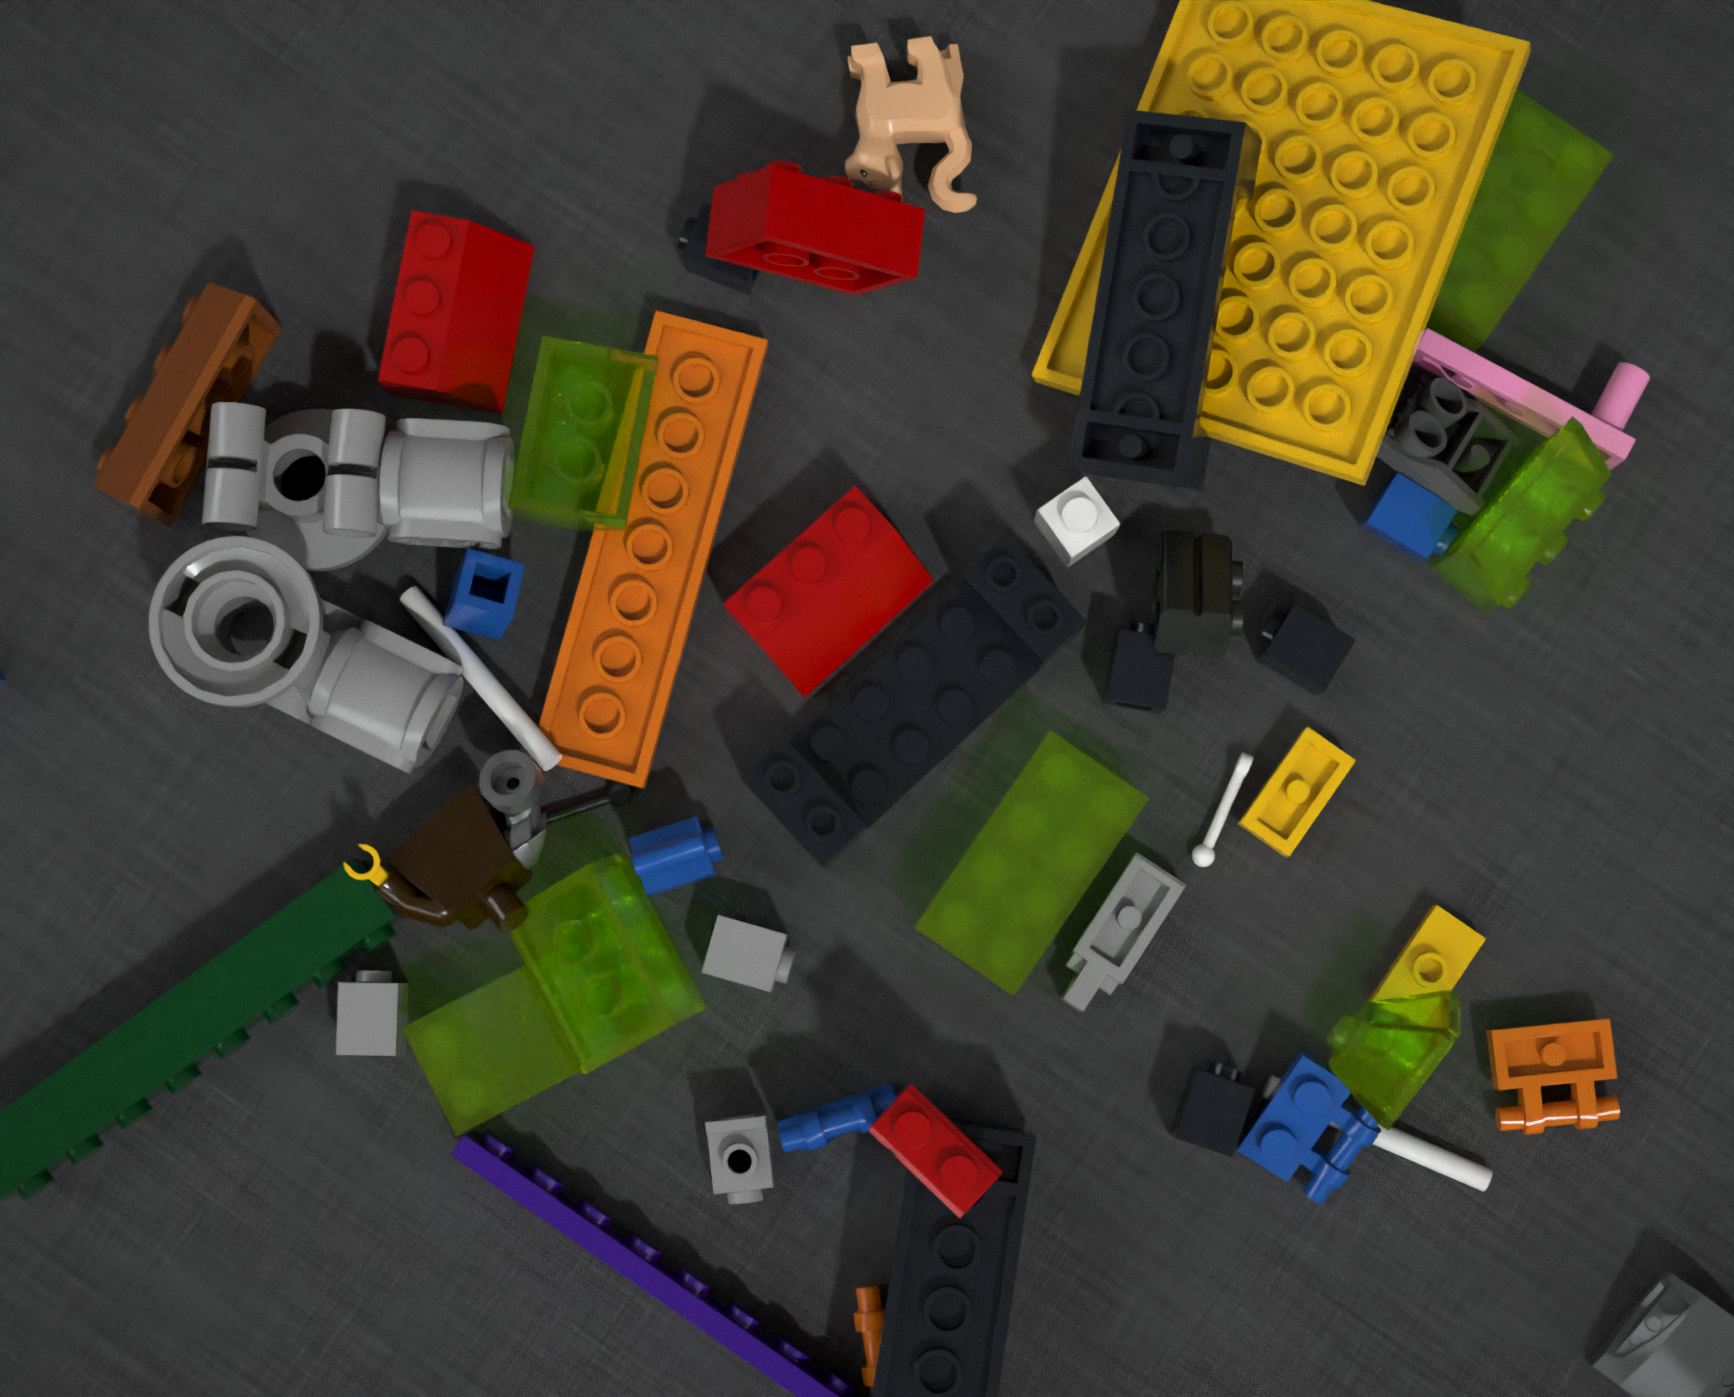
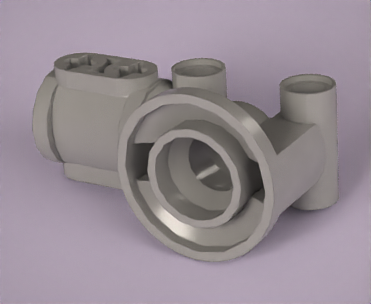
M236 402L214 403L211 406L202 525L222 530L246 531L249 537L264 540L284 550L296 559L306 571H329L353 564L369 554L382 541L388 531V540L402 544L474 549L501 548L502 537H508L514 513L516 457L513 439L509 437L510 429L500 424L421 418L397 420L396 431H389L388 435L384 436L386 416L374 411L360 409L300 410L284 415L265 427L266 409L260 406ZM306 456L320 457L325 465L326 478L318 494L302 501H295L284 497L282 479L292 462Z
M227 536L208 540L191 548L167 569L159 581L151 601L149 635L152 649L167 676L186 693L210 704L224 707H249L266 703L411 774L414 766H422L439 744L462 694L464 684L463 677L460 676L464 669L462 666L373 622L361 619L321 599L314 582L303 566L284 550L264 540L245 536ZM251 607L269 609L274 623L271 640L262 650L252 655L243 656L235 649L231 642L230 630L236 617L240 612Z

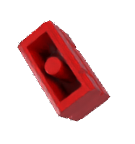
M912 1082L868 1126V1131L887 1149H890L894 1156L959 1218L975 1204L1003 1173L1001 1168Z

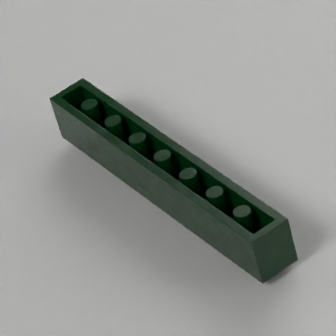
M353 858L347 862L357 873H366L371 870L365 860ZM344 865L2 1109L0 1111V1200L20 1195L23 1201H26L46 1189L55 1181L50 1173L68 1159L74 1166L96 1153L104 1146L100 1136L115 1125L119 1124L121 1129L125 1130L142 1120L153 1111L149 1103L150 1100L166 1089L173 1095L192 1084L202 1075L198 1068L200 1064L216 1053L222 1060L242 1048L251 1040L246 1031L264 1018L267 1019L269 1024H273L288 1015L300 1005L295 997L313 983L316 984L318 989H321L338 979L349 969L344 961L360 949L364 948L366 953L370 954L388 943L397 935L392 926L405 918V916L374 892L375 884L369 879H354L345 871Z

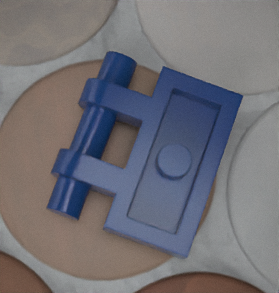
M1302 1048L1239 1138L1237 1151L1286 1182L1289 1181L1299 1165L1302 1164L1314 1173L1302 1191L1312 1201L1322 1204L1333 1188L1341 1189L1351 1174L1348 1167L1362 1147H1371L1381 1133L1378 1125L1390 1108L1385 1102L1373 1095H1369L1359 1111L1345 1103V1100L1354 1089V1081ZM1333 1122L1341 1127L1344 1132L1330 1152L1327 1153L1316 1146L1315 1143L1328 1124Z
M892 1082L780 1118L777 1121L779 1127L778 1134L784 1152L787 1153L799 1148L800 1151L808 1149L813 1151L828 1146L827 1143L834 1141L835 1136L854 1130L862 1132V1134L869 1132L868 1126L896 1097Z

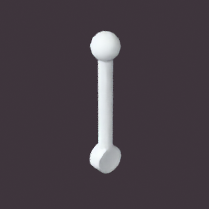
M1245 752L1241 753L1204 841L1192 851V860L1196 865L1208 867L1213 863L1215 859L1213 847L1243 779L1249 771L1254 756Z

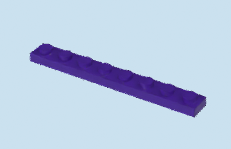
M485 1130L482 1136H479L474 1131L465 1134L451 1153V1156L796 1397H857L860 1393L857 1386L839 1373L830 1370L825 1377L806 1364L811 1357L810 1354L792 1340L781 1335L778 1341L775 1342L757 1329L761 1323L760 1319L740 1304L731 1301L726 1308L707 1295L711 1285L693 1271L681 1267L679 1272L676 1273L658 1260L662 1251L641 1235L632 1232L627 1239L611 1228L609 1224L613 1217L600 1206L586 1198H583L578 1205L560 1192L564 1183L554 1174L537 1164H534L531 1170H528L512 1159L511 1155L515 1149L496 1134Z

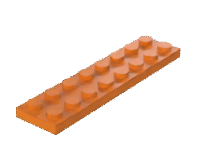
M657 310L655 312L538 728L562 755L561 760L556 766L641 789L646 788L769 343L767 339Z

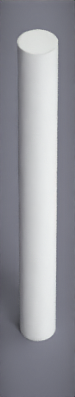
M417 586L405 591L400 597V602L447 658L464 668L461 673L538 765L544 771L553 768L562 758L560 752L454 628L443 626L444 617Z
M1271 1075L1265 1085L1262 1097L1267 1099L1281 1079ZM1330 1122L1328 1124L1329 1126L1344 1132V1130L1341 1127L1337 1126L1333 1122ZM1380 1122L1378 1125L1381 1133L1373 1142V1145L1483 1192L1487 1189L1492 1178V1169Z

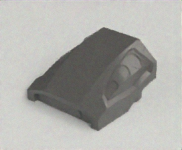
M1422 374L1400 394L1377 457L1395 471L1444 499L1454 509L1473 516L1483 508L1485 501L1482 499V496L1500 465L1509 453L1518 447L1521 440L1480 401L1466 398L1462 390L1454 382L1446 378H1436L1432 381Z
M1664 1270L1649 1290L1621 1317L1588 1364L1633 1397H1725L1734 1385V1317L1703 1293L1673 1273Z

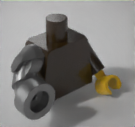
M504 750L494 754L484 764L480 772L479 787L481 793L472 784L466 787L386 858V861L393 868L386 870L380 865L379 855L373 847L367 844H358V846L373 856V866L366 873H357L344 861L345 871L354 879H369L375 884L374 892L406 918L440 927H447L459 921L469 930L478 928L489 918L502 933L516 929L525 921L529 913L528 907L516 893L531 880L533 876L531 867L537 863L545 845L547 811L541 814L539 797L544 785L541 769L527 754L518 750ZM498 810L505 813L506 824L504 823Z

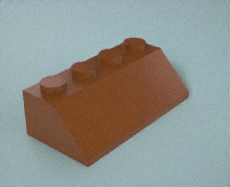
M208 282L202 295H194L187 304L182 316L184 327L174 344H168L160 352L153 369L154 375H156L145 396L143 394L139 395L130 405L125 417L127 428L118 444L110 446L103 453L96 469V475L99 477L94 484L95 488L169 528L173 525L207 464L212 404L218 402H242L282 330L277 321L256 299Z

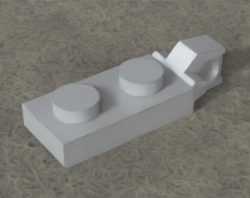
M1134 853L1070 951L1073 954L1065 966L1076 974L1060 999L1075 1010L1084 1012L1098 988L1111 995L1118 984L1124 983L1181 895L1186 884L1139 853Z

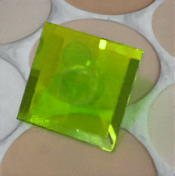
M1443 990L1365 1002L1355 1017L1348 1013L1344 1014L1332 1030L1327 1040V1043L1332 1046L1329 1063L1330 1070L1373 1119L1385 1129H1390L1460 1036V996L1451 990Z

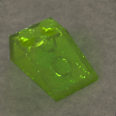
M571 944L478 988L402 1028L456 1136L480 1126L625 1049Z

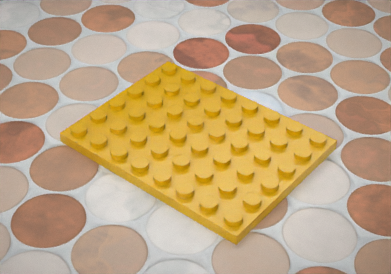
M1369 0L1179 1L1137 110L1246 122L1262 140L1252 200L1238 198L1199 423V427L1205 429L1208 437L1353 483L1366 485L1531 53L1529 41ZM1121 150L1032 372V377L1036 383L1080 396Z

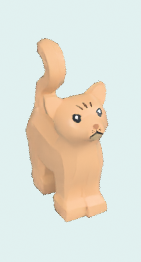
M932 36L908 39L906 47L907 62L916 67L917 79L899 82L890 81L884 56L878 43L851 46V56H848L850 75L852 78L861 80V89L855 114L860 139L853 154L845 160L844 168L848 179L862 181L870 189H884L902 195L903 161L896 144L946 143L949 153L933 167L929 179L928 189L931 198L942 210L954 213L970 210L976 205V195L968 192L954 191L951 186L952 180L970 163L972 142L965 127L961 104L964 75L958 44H949L945 50L939 51L938 47L934 44Z

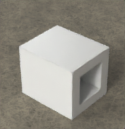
M1086 476L1040 507L1034 519L1037 527L1067 568L1113 537L1120 526L1117 518Z

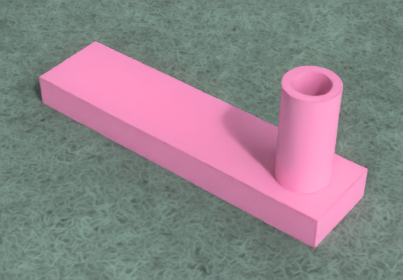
M1426 328L1411 364L1435 378L1451 380L1463 393L1609 471L1626 459L1636 441L1635 438L1622 431L1650 380L1649 374L1643 369L1630 363L1619 362L1590 415L1429 328Z

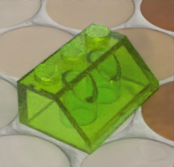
M542 336L508 503V509L517 520L569 530L626 531L658 370L659 356Z
M1572 416L1547 436L1432 568L1484 614L1497 608L1500 604L1507 609L1511 608L1532 584L1524 576L1539 560L1546 566L1567 544L1569 538L1562 532L1572 520L1577 517L1584 522L1607 497L1600 488L1612 473L1583 425Z
M624 852L589 863L524 902L529 909L527 918L519 927L508 932L583 1075L594 1071L707 1009Z

